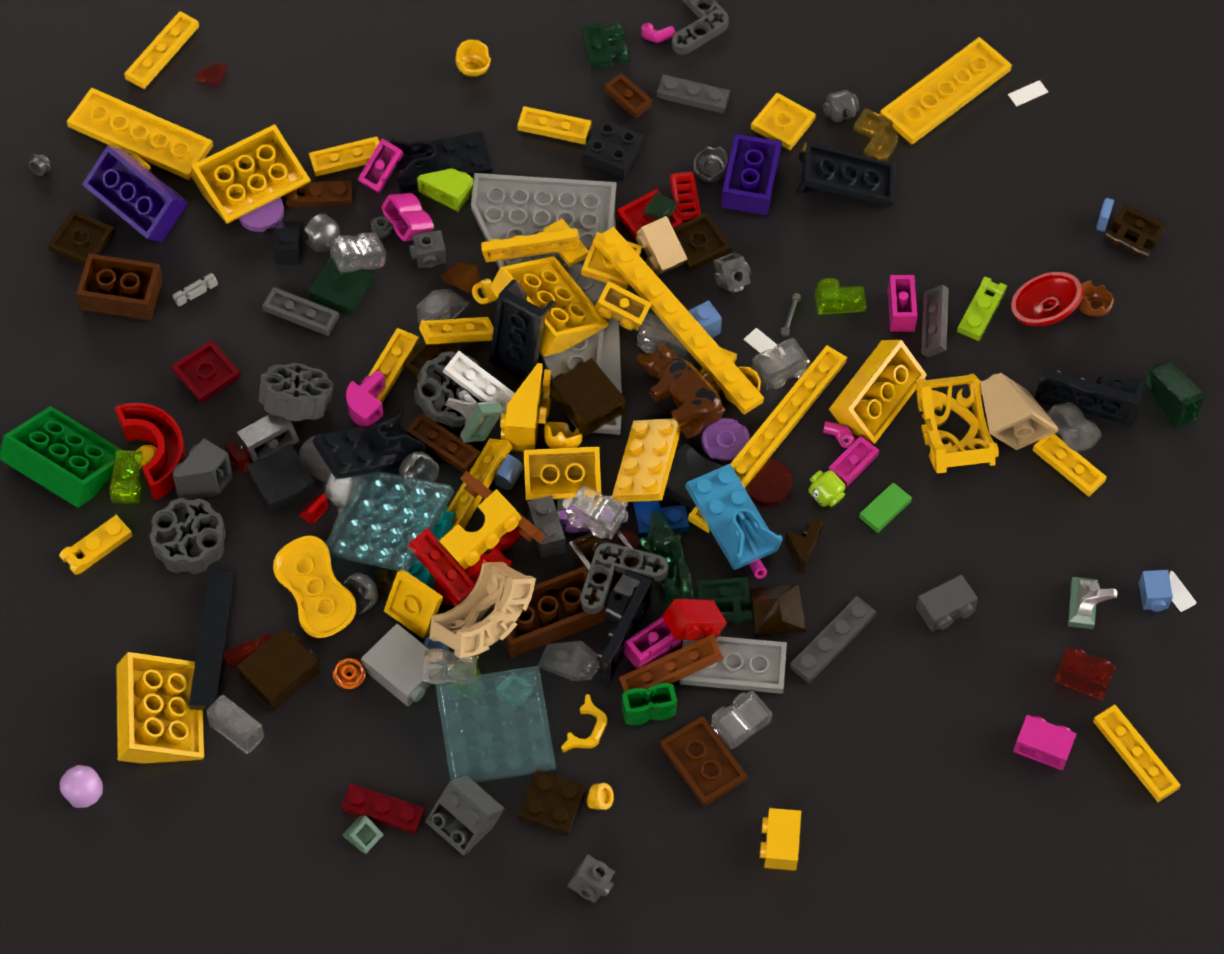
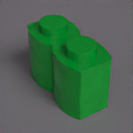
M661 683L649 689L634 688L622 694L621 709L625 724L641 725L650 719L666 720L675 716L677 698L673 684Z

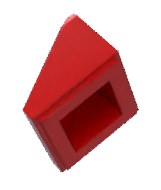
M323 493L314 497L299 513V516L311 525L314 524L328 509L327 496Z

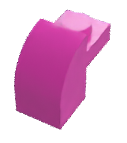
M377 370L371 376H366L360 386L352 381L346 391L348 414L352 421L360 427L374 425L383 416L382 402L376 399V397L385 389L384 375Z

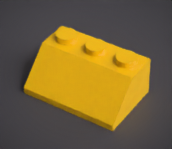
M599 447L524 450L526 501L551 495L553 499L602 497Z

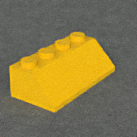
M882 340L829 410L839 424L848 426L853 434L863 437L871 444H875L915 392L916 380L924 379L927 374L902 340Z

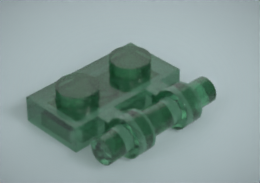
M618 22L612 23L610 25L611 29L607 30L604 23L581 26L590 68L613 65V57L615 56L619 58L621 64L629 62L628 46L625 45L623 40L625 38L624 31L620 28ZM609 40L614 41L615 45L610 46Z
M747 577L696 582L698 600H713L717 607L732 606L733 611L721 612L726 622L734 621L737 624L742 623L743 620H752V610H742L741 605L750 604L751 600Z

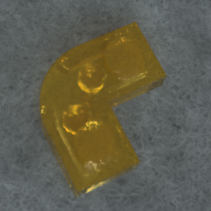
M865 108L854 124L855 131L872 138L865 148L863 156L888 161L898 143V135L893 127V122Z

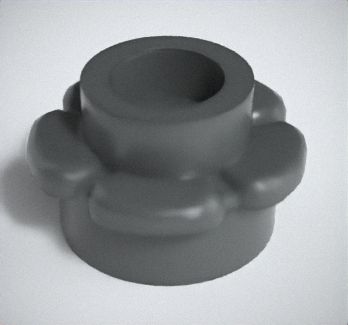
M34 154L31 156L32 160L28 165L33 173L43 176L45 173L50 172L51 163L45 155Z
M385 215L374 218L370 223L372 226L371 231L379 238L388 237L394 228Z

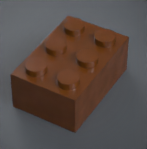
M88 253L76 292L80 310L151 320L163 282L160 264Z

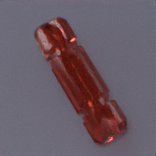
M265 633L260 635L257 640L253 638L237 645L235 650L231 648L224 651L226 663L233 665L240 658L241 660L246 659L271 638L270 634Z

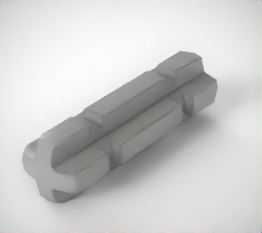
M209 273L203 277V280L198 279L184 287V291L179 290L173 293L174 302L181 306L187 303V299L192 300L207 292V288H214L218 285L216 277L213 273Z

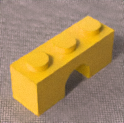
M497 489L478 505V508L485 515V523L480 530L467 532L457 524L439 540L464 570L476 564L480 556L487 549L495 547L500 538L506 532L514 530L522 519L517 510Z

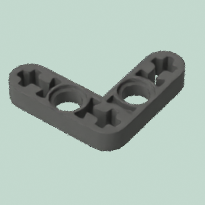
M682 0L699 19L673 35L672 50L676 54H688L728 28L729 16L715 0ZM702 3L708 4L710 8L707 10H702L698 6ZM703 29L706 31V34L699 36L694 31Z
M612 543L600 544L595 550L581 593L582 609L589 614H596L602 610L615 572L623 573L625 570H630L652 579V581H661L668 574L667 560L660 555ZM606 552H611V556L604 560L603 555ZM618 554H621L620 564L617 563ZM628 557H635L639 560V563L635 567H628L624 561ZM643 560L646 561L645 570H642ZM659 564L660 569L657 572H653L652 568ZM597 573H603L607 576L606 581L603 583H596L592 578ZM593 590L597 591L596 602L593 605H589L588 600H591Z

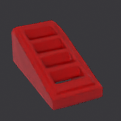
M693 172L671 174L670 189L675 212L678 217L685 223L700 216L701 212ZM690 191V193L678 194L680 192ZM691 200H692V202L680 203V202L691 201ZM694 209L691 212H681V210Z

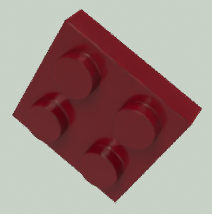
M212 340L171 366L174 374L201 404L241 378L240 371Z

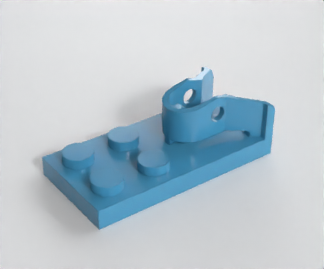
M731 464L686 482L685 488L733 570L778 551L782 543V536H778L768 529Z

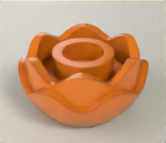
M347 658L341 660L336 665L335 670H333L334 681L344 689L357 688L363 683L366 676V670L357 659Z

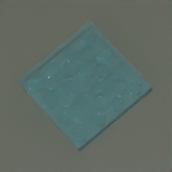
M384 472L367 474L325 543L329 549L330 556L408 572L416 556L407 544L425 529L433 530L454 494V490L449 485Z
M539 666L435 682L450 781L467 775L475 783L534 774L536 770L545 772L556 770Z

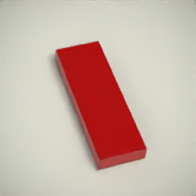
M428 528L407 544L409 549L456 604L471 593L475 583Z

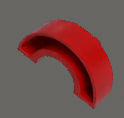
M128 403L116 406L115 411L118 422L127 442L144 440L155 445L157 448L156 454L151 461L142 466L146 484L154 501H156L175 487L174 469L179 463H183L186 460V450L181 430L176 421L167 412L153 405Z

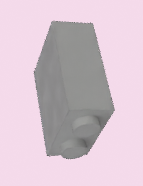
M396 624L361 658L362 666L366 672L407 707L414 701L418 702L424 696L426 689L431 684H436L442 678L444 672L443 661L399 624Z

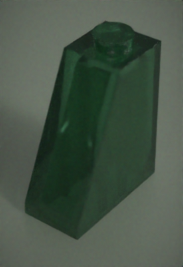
M1172 362L1154 366L1149 372L1146 384L1173 428L1177 429L1195 422L1205 398L1203 391Z

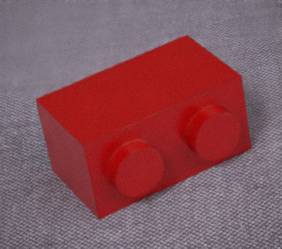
M674 599L662 616L675 640H700L711 634L717 638L727 624L713 600Z

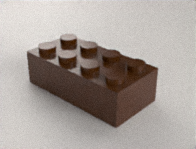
M586 566L534 585L533 594L526 611L522 610L515 622L517 626L502 640L510 658L606 622L605 605L596 614L586 613L581 607V593L588 575ZM593 590L591 600H588L589 605H593L596 602L597 591ZM495 603L491 605V612L495 608Z

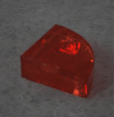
M214 63L213 66L205 69L202 68L196 75L197 81L219 86L227 69L226 64Z

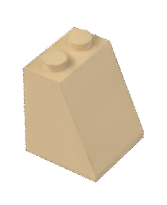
M994 374L989 379L980 382L989 432L992 436L1018 450L1058 432L1056 424L1029 391L1004 374Z

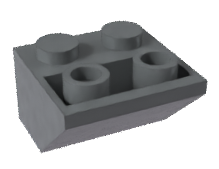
M205 438L199 444L194 445L183 463H179L173 472L178 499L195 500L218 496L233 478L228 453Z
M465 775L448 783L425 822L464 856L494 827L505 808Z

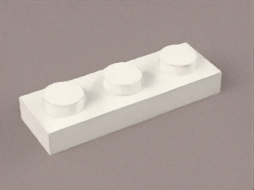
M458 351L443 370V373L468 390L481 402L500 403L503 413H506L507 403L515 393L463 353Z

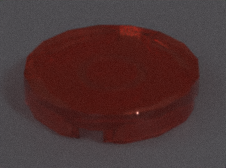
M768 459L746 486L745 490L753 503L761 506H775L789 497L792 490V475L781 462Z

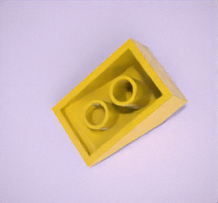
M537 363L507 403L506 413L501 414V440H508L513 446L511 451L524 452V450L536 449L538 420L543 392V365L541 363Z

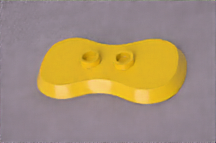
M309 535L297 538L279 550L273 562L274 574L277 580L295 597L298 605L299 622L303 630L312 637L325 638L336 634L350 624L356 614V601L353 594L334 576L327 545L320 538Z

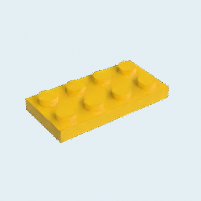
M674 418L633 421L612 494L615 503L661 501L663 499L682 423L678 424Z

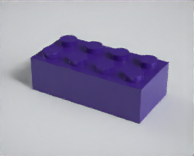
M107 145L82 184L143 236L159 242H163L188 204L123 149Z

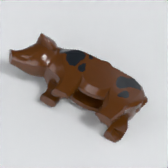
M661 344L657 345L658 351L650 354L638 353L637 363L648 374L659 378V382L650 388L649 396L655 403L672 397L678 408L670 411L678 424L687 422L680 427L682 434L687 439L698 435L704 427L714 424L721 419L725 408L722 406L719 394L712 387V380L706 373L701 374L689 361L676 356L670 348Z

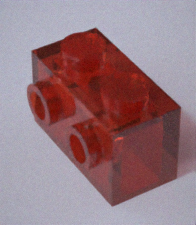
M1067 647L1054 682L1103 700L1116 665L1111 664L1104 658L1090 656L1081 649Z

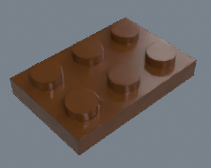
M701 716L659 742L662 751L703 807L738 787L748 779L746 773L704 716Z

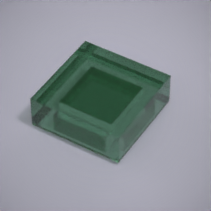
M656 192L645 208V215L656 220L665 216L669 219L677 208V202Z

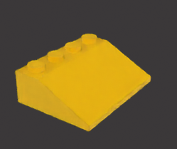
M275 124L191 165L192 179L204 198L226 224L311 182Z
M555 256L500 267L490 286V289L498 298L499 293L514 279L518 281L527 294L528 302L538 307L542 303H547L551 300L556 302L545 316L540 352L544 357L562 353L609 325L606 319L598 314L594 304Z
M127 652L117 664L118 761L146 764L202 760L204 758L203 710L189 709L195 666L194 661Z

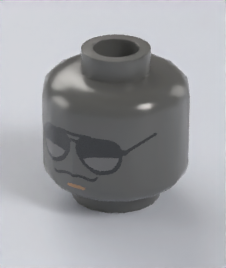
M849 90L828 94L826 103H823L824 114L826 117L830 116L831 120L835 123L853 119L856 116V112L859 111L857 96Z

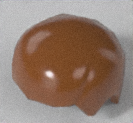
M1091 280L1081 284L1083 296L1078 308L1082 313L1092 317H1101L1111 311L1114 299L1112 293L1106 290L1104 285L1093 286Z

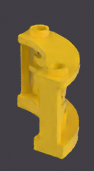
M975 374L932 380H916L918 410L923 412L922 418H924L926 423L921 426L925 445L930 447L929 458L936 473L947 472V467L988 463L990 466H995V458L999 455L998 445L991 438L986 424L981 400L982 390L980 382L982 381ZM968 384L970 390L969 398L962 396L963 388L959 390L956 399L952 398L953 386ZM948 386L947 394L932 390V388ZM945 406L944 415L937 416L934 411L940 410L942 412V408ZM950 410L959 414L970 425L969 431L960 442L951 433L938 430L937 428L947 421ZM946 439L949 443L943 444L941 440Z

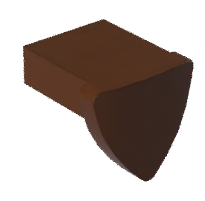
M459 261L441 275L445 284L456 286L460 290L471 294L474 284L480 282L477 265H470Z

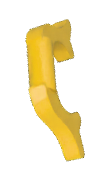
M544 370L539 424H545L549 419L551 370Z
M589 694L585 696V704L580 707V713L595 716L597 718L596 725L591 735L586 739L577 738L569 732L567 734L568 740L561 746L562 752H567L573 748L591 749L599 744V740L607 726V717L604 712L592 703Z

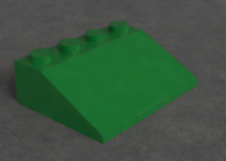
M49 406L5 434L0 451L1 461L77 508L94 498L129 457V453L52 406Z

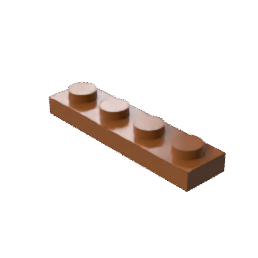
M467 471L460 478L467 484L464 489L475 498L479 494L485 500L493 493ZM519 514L522 519L517 525L521 528L518 533L529 542L535 539L538 543H541L546 535Z
M711 634L619 677L624 692L634 688L649 689L656 684H672L723 660L724 657L715 636Z

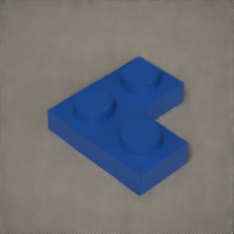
M659 501L633 502L639 538L689 531L685 505L660 508Z

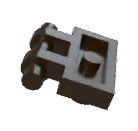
M1123 205L1112 223V227L1118 229V232L1115 233L1108 229L1104 238L1112 241V244L1117 247L1122 246L1130 250L1131 254L1137 257L1141 255L1148 259L1152 250L1144 247V245L1148 244L1155 247L1164 233L1166 225L1127 205ZM1128 234L1138 240L1134 242L1126 238L1125 235Z

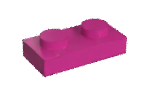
M860 436L828 468V471L835 472L845 486L848 487L879 455L880 450Z

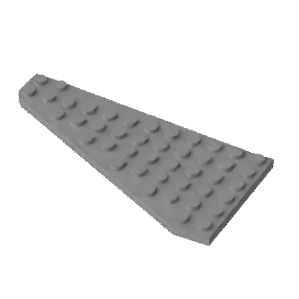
M475 173L471 210L486 242L491 239H508L517 235H535L563 218L571 229L577 228L581 242L590 250L596 232L604 233L612 227L616 229V182ZM557 252L496 261L500 269L503 266L555 256L594 306H596L607 284L581 275V269L586 258L571 267L565 263ZM612 317L611 319L605 318L609 323L605 329L562 353L544 357L539 351L546 369L551 370V380L553 381L559 374H565L572 370L579 362H585L592 358L622 394L619 321ZM622 415L592 433L620 435Z

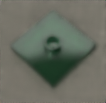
M332 255L308 293L309 296L351 315L374 281L375 275Z

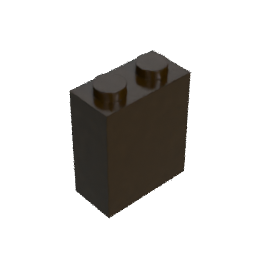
M592 358L585 362H579L572 370L565 374L557 375L551 382V395L585 437L626 412V399Z
M282 628L236 667L239 678L274 711L320 673L318 664L320 660L311 649L307 651L302 646V641L294 632L290 634L285 628Z

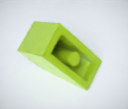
M453 168L422 174L417 178L418 192L457 212L461 210L472 195L473 178L467 173L459 172Z

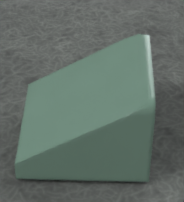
M359 816L342 835L366 854L384 834L367 816Z

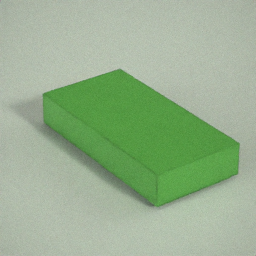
M893 482L860 513L859 518L878 533L911 503L912 497Z

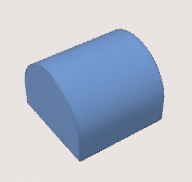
M511 455L506 456L496 473L494 485L505 490H511L524 469L523 464Z

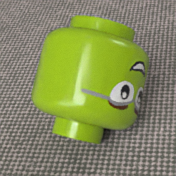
M820 470L810 478L812 484L808 492L822 507L829 505L832 508L846 495L844 493L845 484L831 470L825 473Z

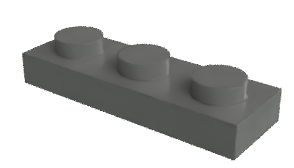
M663 74L657 90V98L722 114L725 112L730 97V90Z
M943 284L925 291L923 295L921 354L927 358L947 350L949 288Z
M275 287L272 288L262 305L265 312L327 336L330 335L339 319V312Z

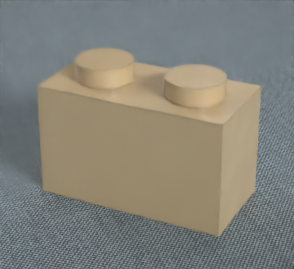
M667 216L641 227L636 232L637 243L645 250L648 256V266L652 271H655L657 276L682 265L687 260L686 254Z

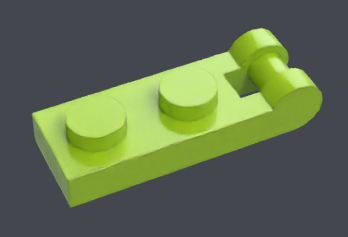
M984 276L978 291L958 326L957 332L980 341L1005 294L1007 285L1002 283L996 284L992 282L991 278ZM987 290L995 293L994 296L987 295Z

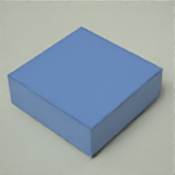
M1104 199L1096 227L1099 231L1105 232L1114 203L1113 199Z

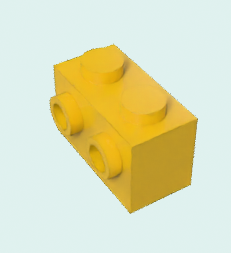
M608 281L594 308L598 310V314L607 319L612 317L620 321L619 324L625 329H635L638 331L652 303Z

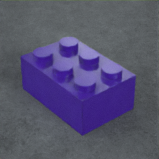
M735 134L722 191L721 208L768 215L780 160L781 141Z

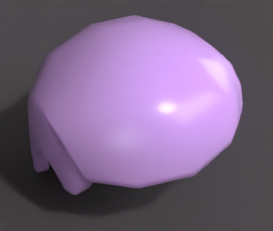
M76 765L68 769L59 783L62 795L76 808L89 807L96 803L102 795L103 783L96 771L89 766Z

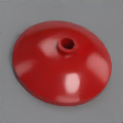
M1066 272L1041 274L1024 283L1016 291L1011 302V309L1015 318L1025 325L1036 327L1052 325L1064 320L1074 312L1081 302L1083 289L1080 281L1072 274Z

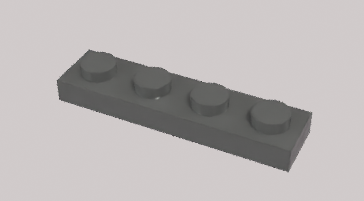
M856 596L790 663L789 668L809 684L876 616V611Z

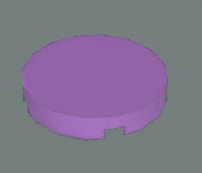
M278 198L238 219L242 226L250 231L264 232L271 227L273 229L283 219V201L281 198Z
M721 418L718 422L704 429L701 447L704 454L711 461L728 465L731 464L748 443L751 436L748 429L744 425L739 424L737 420Z

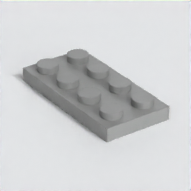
M718 636L716 640L724 659L679 681V684L783 694L787 642ZM683 640V647L698 640Z

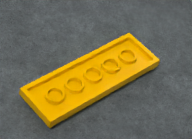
M978 37L880 111V117L913 145L1011 71L1012 64L983 39Z
M94 88L89 90L67 120L69 128L112 147L123 149L130 155L135 153L144 161L187 180H190L192 177L191 165L205 159L213 147V141Z

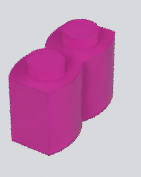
M412 193L388 195L381 206L386 219L393 224L397 235L403 241H413L412 235L432 232L434 228L430 216L422 210L419 200Z

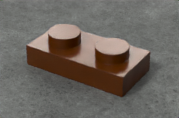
M622 73L604 85V91L635 119L653 106V100Z

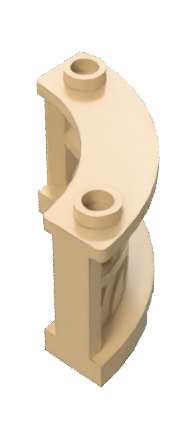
M504 562L483 563L477 583L466 599L455 608L432 616L430 640L441 641L455 650L454 655L458 658L470 657L487 651L489 649L488 646L499 639L503 640L517 626L516 620L522 610L526 611L531 600L536 578L525 576L508 567ZM495 603L494 610L484 620L476 623L490 606Z

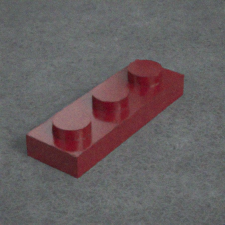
M350 783L341 804V811L356 816H367L371 821L416 835L425 814V807Z

